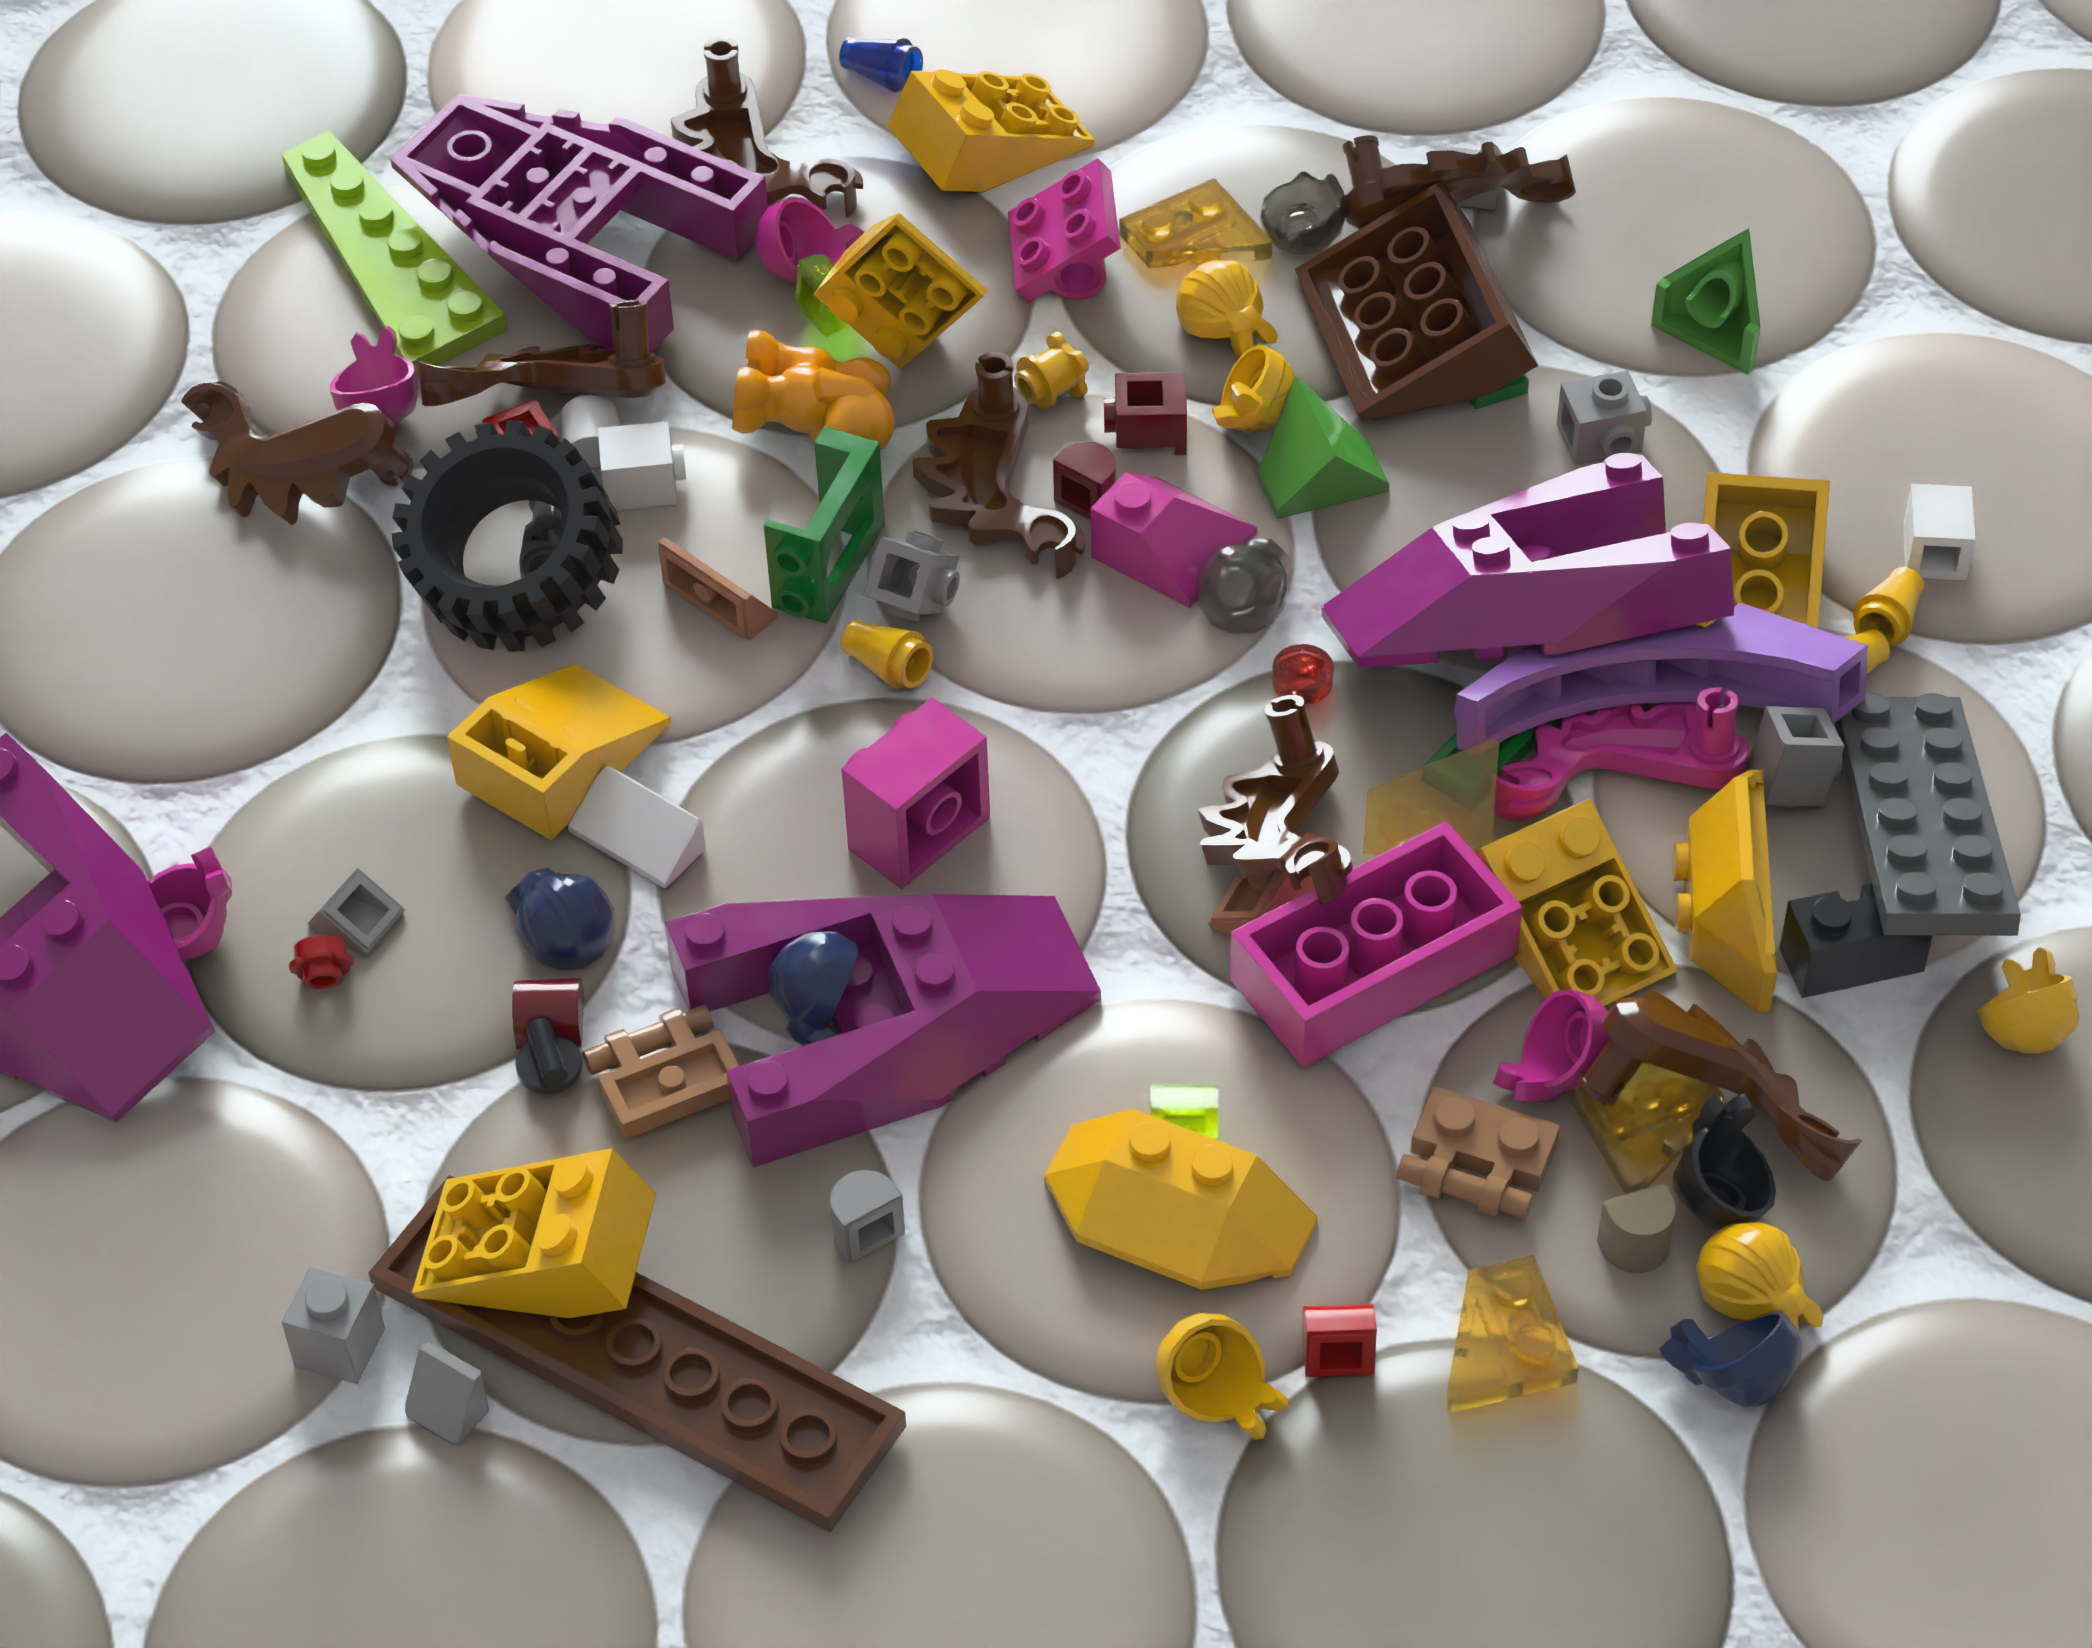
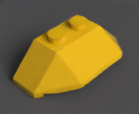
M1748 770L1733 778L1689 817L1685 843H1674L1672 861L1673 881H1684L1685 893H1677L1675 928L1676 932H1687L1688 958L1756 1012L1770 1013L1777 978V962L1775 955L1763 770Z
M1135 1109L1072 1124L1044 1174V1183L1050 1194H1053L1058 1208L1076 1242L1200 1290L1248 1283L1270 1275L1273 1279L1291 1276L1318 1225V1216L1258 1155Z

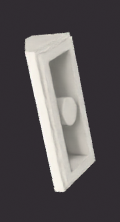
M608 765L596 776L568 825L570 833L664 889L706 849L703 824L698 817Z

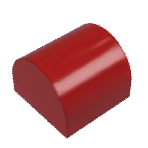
M1373 1304L1303 1306L1302 1339L1305 1377L1375 1374L1377 1327Z

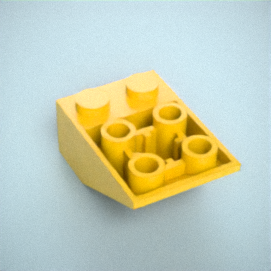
M938 69L935 72L911 71L887 124L888 129L942 191L986 192L1092 147L1095 139L1079 122L1078 115L1065 107L1053 94L1050 84L1043 78L1029 73L1022 74L1021 76H1002L988 71H982L979 74L955 73L946 69Z
M898 212L872 225L846 249L814 292V295L829 307L836 317L845 321L872 344L880 355L888 358L899 369H902L981 300L988 290Z
M575 663L488 697L447 736L455 782L459 787L552 841L570 823L600 771L608 765L622 772L671 724V717Z
M1591 798L1483 846L1475 852L1523 906L1518 951L1513 957L1546 999L1555 991L1573 989L1593 996L1603 1006H1606L1678 971Z
M613 1148L446 1179L412 1294L418 1299L562 1318H575L626 1309L656 1193Z

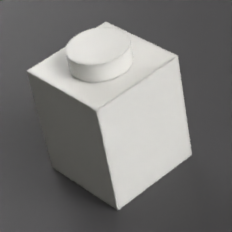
M668 421L598 428L603 488L616 510L677 504L675 480L687 479L683 444L671 445Z
M1911 483L1903 522L1905 567L1917 571L1925 579L1967 580L1975 543L1972 487Z

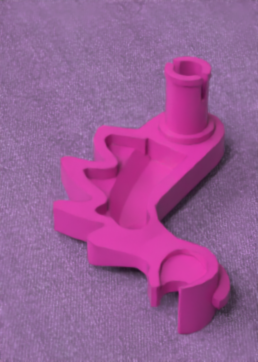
M1710 687L1698 694L1697 705L1696 702H1667L1658 704L1649 711L1643 712L1640 703L1600 709L1593 716H1588L1583 712L1564 717L1562 729L1544 723L1538 725L1535 731L1537 757L1534 760L1514 762L1502 766L1501 778L1497 774L1492 773L1491 810L1499 818L1509 821H1523L1536 817L1556 804L1566 783L1580 771L1593 769H1610L1703 788H1723L1733 778L1745 773L1748 766L1749 745L1745 738L1735 731L1738 697L1733 691L1728 690L1725 694V707L1721 708L1723 688Z

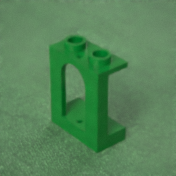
M824 426L814 442L819 506L804 530L767 519L764 524L772 608L782 610L795 617H805L827 624L885 526L880 443ZM840 531L853 534L827 577L829 556Z

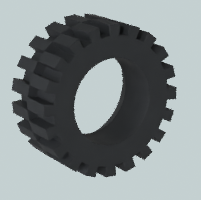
M507 420L505 434H499L491 422L475 425L477 439L466 442L460 432L446 438L445 441L451 451L441 459L430 450L420 460V463L427 471L422 480L410 474L408 475L402 490L411 503L410 505L395 503L392 518L402 532L391 533L393 549L402 559L398 564L406 579L440 623L443 622L449 631L459 639L465 641L469 635L479 648L493 651L498 637L509 652L525 651V637L533 635L542 647L556 641L552 628L564 622L572 633L584 624L577 611L585 603L597 611L606 599L598 584L600 580L612 584L615 583L619 568L610 554H622L623 538L615 527L621 523L616 509L609 500V496L585 459L583 460L577 448L566 438L559 442L551 429L541 425H537L532 436L523 421ZM526 500L544 502L561 511L562 532L557 548L531 574L512 583L498 586L481 584L465 576L463 555L468 538L478 523L489 513L506 504Z

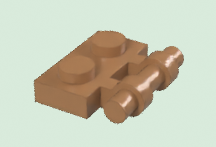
M705 1004L683 1013L679 1008L659 1015L660 1022L628 1034L624 1029L615 1031L604 1036L605 1043L582 1051L586 1067L591 1075L615 1067L614 1070L597 1077L600 1092L624 1140L730 1099L726 1070L738 1067L739 1064L721 1030L718 1029L695 1038V1035L714 1028L711 1015ZM667 1046L670 1047L666 1050L660 1051L658 1053L640 1059V1057L643 1055H646L648 1053L654 1052Z
M1433 1086L1412 1135L1410 1151L1428 1157L1429 1160L1426 1161L1403 1154L1398 1166L1396 1179L1420 1186L1421 1194L1436 1199H1441L1443 1194L1477 1204L1478 1212L1498 1218L1500 1213L1503 1212L1526 1220L1532 1205L1533 1194L1512 1188L1511 1186L1514 1184L1533 1191H1539L1559 1140L1560 1125ZM1457 1166L1482 1175H1486L1487 1178L1483 1179L1471 1174H1467L1455 1170L1454 1167Z

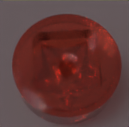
M1309 644L1291 645L1281 650L1274 658L1272 685L1280 697L1298 695L1304 699L1305 704H1312L1324 699L1333 687L1334 664L1332 658L1326 651L1317 646Z

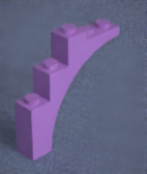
M1739 603L1734 607V616L1717 619L1707 627L1693 624L1558 655H1544L1540 650V645L1508 647V659L1457 693L1454 716L1457 720V748L1478 756L1510 736L1548 721L1591 710L1640 703L1697 702L1698 694L1710 687L1723 688L1721 704H1725V694L1728 690H1731L1738 697V705L1760 709H1765L1766 706L1825 708L1834 724L1865 700L1868 645Z

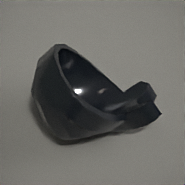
M1716 1094L1706 1101L1699 1117L1694 1121L1691 1128L1692 1138L1683 1149L1682 1157L1673 1174V1189L1680 1201L1704 1224L1712 1228H1723L1737 1223L1757 1222L1774 1206L1776 1187L1773 1173L1764 1154L1752 1139L1742 1131L1757 1116L1746 1094L1734 1097L1726 1105Z

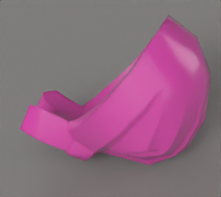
M790 197L768 207L759 219L755 231V247L763 264L773 276L787 283H806L828 275L845 250L865 232L851 223L835 229L830 219L818 206L804 198Z
M389 325L379 333L376 346H371L365 335L356 332L350 341L356 361L336 375L330 384L336 410H340L358 403L373 404L393 422L394 426H397L416 407L419 386L414 364L403 357L395 355L397 346L396 331Z
M211 846L191 855L194 864L174 865L157 873L149 880L152 893L174 936L173 941L182 961L214 951L218 947L224 932V924L227 917L226 904L232 896L231 877L222 867Z
M1573 989L1555 991L1541 1004L1531 1019L1524 1036L1521 1064L1501 1061L1493 1084L1503 1089L1514 1091V1100L1528 1102L1554 1101L1559 1093L1580 1088L1579 1078L1583 1073L1587 1072L1610 1040L1603 1025L1604 1018L1608 1014L1603 1004L1593 996Z

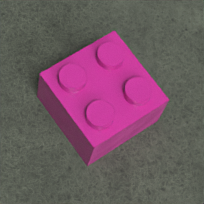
M933 697L914 712L902 715L894 723L890 731L868 748H862L855 752L846 765L841 768L848 849L901 890L990 818L987 737Z

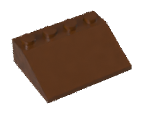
M1441 180L1295 268L1355 411L1362 421L1488 396L1539 366L1469 220Z

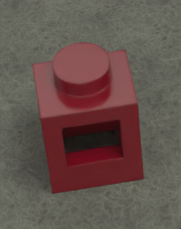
M1185 372L1115 373V397H1104V433H1116V448L1175 447V455H1187Z

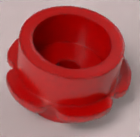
M317 935L304 938L294 945V959L289 963V971L299 979H302L306 987L325 989L340 984L343 980L342 976L350 972L354 961L353 957L346 952V942L344 939L332 935Z

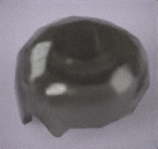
M1300 171L1290 182L1277 185L1264 197L1260 215L1261 226L1271 242L1285 252L1309 254L1323 251L1342 233L1347 213L1344 191L1336 176L1332 173H1328L1325 179H1318L1306 171Z

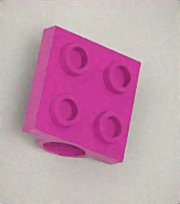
M1097 158L1079 170L1068 173L1062 180L1034 197L1023 200L1017 207L1008 212L1015 290L1029 303L1050 290L1066 299H1086L1097 294L1106 283L1104 258L1120 250L1121 245L1112 173Z

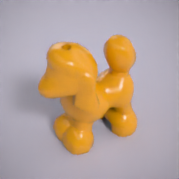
M750 330L745 359H748V364L745 368H739L736 379L732 430L741 434L753 433L766 422H777L796 432L808 434L814 445V442L825 426L880 443V450L888 445L894 432L895 417L890 401L885 397L890 388L891 377L889 371L882 364L873 359L862 357L846 362H838L826 350L817 347L788 346L778 342L766 331Z

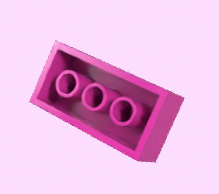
M1445 821L1352 869L1351 873L1347 875L1345 890L1337 899L1321 905L1319 904L1316 890L1313 889L1231 931L1230 980L1301 1067L1304 1068L1515 956L1518 951L1523 906L1451 825Z

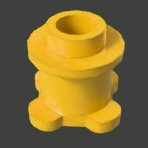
M1054 332L1047 336L1046 342L1049 349L1035 357L1025 355L1017 361L1016 365L1017 373L1014 376L1016 389L1024 394L1029 404H1035L1041 409L1047 410L1055 405L1057 397L1067 391L1075 398H1080L1088 392L1085 383V372L1089 370L1088 362L1083 353L1079 350L1075 351L1059 332Z

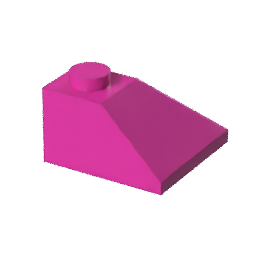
M1125 472L1091 507V558L1188 608L1202 596L1257 536L1256 526L1158 477Z

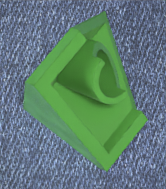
M1749 228L1664 276L1656 284L1651 326L1747 375L1755 366L1761 328Z
M1295 375L1258 469V479L1277 519L1389 492V482L1369 442Z

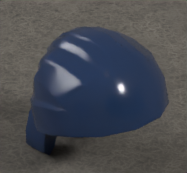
M546 867L529 872L505 896L506 901L516 914L517 934L525 949L539 962L557 970L584 969L603 956L615 932L614 908L607 894L590 876L554 873Z
M836 931L810 932L798 937L781 949L768 972L769 994L788 1019L787 1033L801 1046L837 1035L827 1026L847 987L857 959L858 949L855 942Z
M1783 1310L1755 1317L1709 1338L1703 1334L1693 1319H1682L1670 1328L1671 1338L1659 1348L1662 1356L1673 1367L1684 1373L1685 1378L1694 1385L1705 1384L1707 1387L1718 1392L1722 1397L1743 1407L1764 1405L1783 1393L1796 1372L1802 1357V1341L1797 1328Z

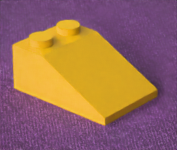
M1707 472L1703 525L1709 524L1731 548L1734 607L1739 603H1743L1818 628L1830 480ZM1715 620L1698 623L1697 625L1707 627Z

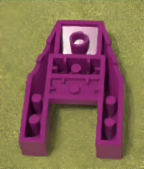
M457 94L390 159L392 168L494 261L593 343L604 348H614L611 312L609 311V305L614 302L627 300L647 302L649 352L651 353L674 330L668 279L588 245L595 235L620 210L739 260L755 243V231L758 221L768 208L764 176L628 119L615 117L609 124L582 121L580 112L558 109L552 116L527 113L525 111V104L461 94Z
M1619 453L1609 456L1603 463L1584 466L1431 527L1321 606L1322 618L1358 668L1438 663L1437 652L1474 649V655L1478 660L1503 658L1502 647L1540 645V650L1544 655H1558L1734 616L1731 548L1709 524L1684 523L1673 527L1670 532L1666 533L1663 476L1642 454Z
M5 733L0 737V826L29 852L49 874L0 917V1073L15 1080L18 1078L24 1079L45 1088L49 1094L118 1122L215 1033V1030L188 968L183 963L173 941L174 936L155 900L147 875L67 791L13 738Z
M918 894L725 903L665 922L671 970L688 1010L705 1004L710 1012L768 994V972L772 962L784 946L805 933L836 931L857 945L858 955L852 974L831 1018L838 1035L726 1070L732 1118L752 1167L940 1108L951 1101L952 1091L981 1072L986 1077L1003 1066L1007 1054L1034 1036L1037 1041H1040L1101 1000V990L1055 896Z

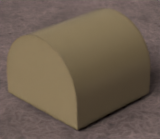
M1655 1185L1603 1202L1597 1241L1605 1257L1615 1267L1626 1272L1645 1273L1656 1269L1666 1260L1676 1213L1675 1201L1667 1185Z

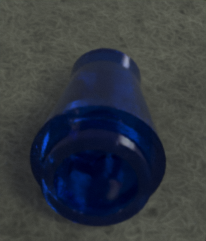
M848 37L840 48L839 61L842 68L852 70L892 92H899L904 88L911 71H922L923 69L921 50L913 46L907 38L859 39Z

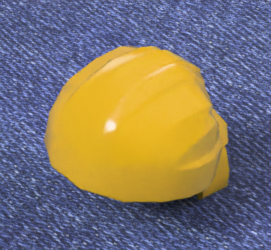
M1234 261L1205 262L1182 280L1176 295V313L1181 327L1189 334L1201 338H1230L1235 355L1240 357L1246 350L1254 346L1253 335L1261 343H1277L1278 335L1274 327L1261 317L1264 303L1259 286L1251 277L1248 269L1240 263Z
M1257 344L1241 355L1233 365L1224 384L1220 405L1212 408L1217 425L1225 428H1234L1239 431L1246 430L1252 433L1266 432L1271 428H1275L1295 378L1291 366L1281 353L1268 346Z
M2038 947L2033 952L2032 968L2024 970L2020 963L2005 958L2001 969L2009 987L1977 1009L1984 1030L1994 1041L2007 1050L2019 1051L2024 1054H2041L2053 1051L2077 1028L2079 1013L2076 1001L2078 995L2072 977L2054 974L2056 964L2053 953L2045 948Z
M1760 1222L1730 1224L1711 1236L1702 1247L1696 1264L1699 1287L1703 1300L1715 1311L1731 1318L1748 1321L1773 1311L1783 1310L1797 1328L1798 1333V1320L1808 1326L1822 1327L1824 1316L1820 1307L1806 1296L1804 1292L1805 1277L1797 1251L1791 1245L1788 1235L1779 1228Z
M1198 1313L1182 1319L1172 1328L1157 1349L1155 1368L1161 1391L1176 1408L1196 1420L1220 1422L1236 1419L1240 1427L1254 1440L1264 1439L1267 1430L1265 1422L1259 1414L1261 1410L1267 1409L1281 1412L1288 1407V1398L1265 1382V1362L1258 1342L1248 1329L1223 1314Z

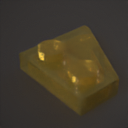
M1215 178L1119 218V235L1148 268L1173 267L1181 263L1202 265L1205 262L1220 261V253L1253 251L1254 261L1267 260L1272 257L1273 241Z
M1489 739L1367 791L1363 854L1381 855L1445 821L1451 825L1474 852L1492 843L1499 740Z
M1643 1063L1623 1089L1619 1099L1613 1106H1610L1608 1103L1604 1105L1594 1100L1580 1085L1573 1087L1571 1103L1623 1192L1629 1194L1648 1188L1691 1140V1128L1695 1119L1699 1117L1706 1101L1716 1094L1723 1102L1724 1096L1717 1086L1649 1063Z
M1531 1255L1469 1270L1447 1389L1446 1406L1448 1412H1457L1577 1383L1579 1367L1535 1256Z

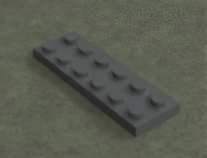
M1866 693L1863 702L1834 724L1844 744L1842 758L1884 935L2018 936L2021 913L1960 697H1947L1936 693L1923 694L1919 697H1884L1875 693Z

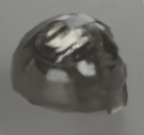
M1250 537L1248 542L1227 545L1216 549L1201 566L1196 581L1199 607L1211 625L1231 634H1251L1272 624L1283 611L1287 600L1288 583L1285 569L1291 560L1290 556L1272 539Z

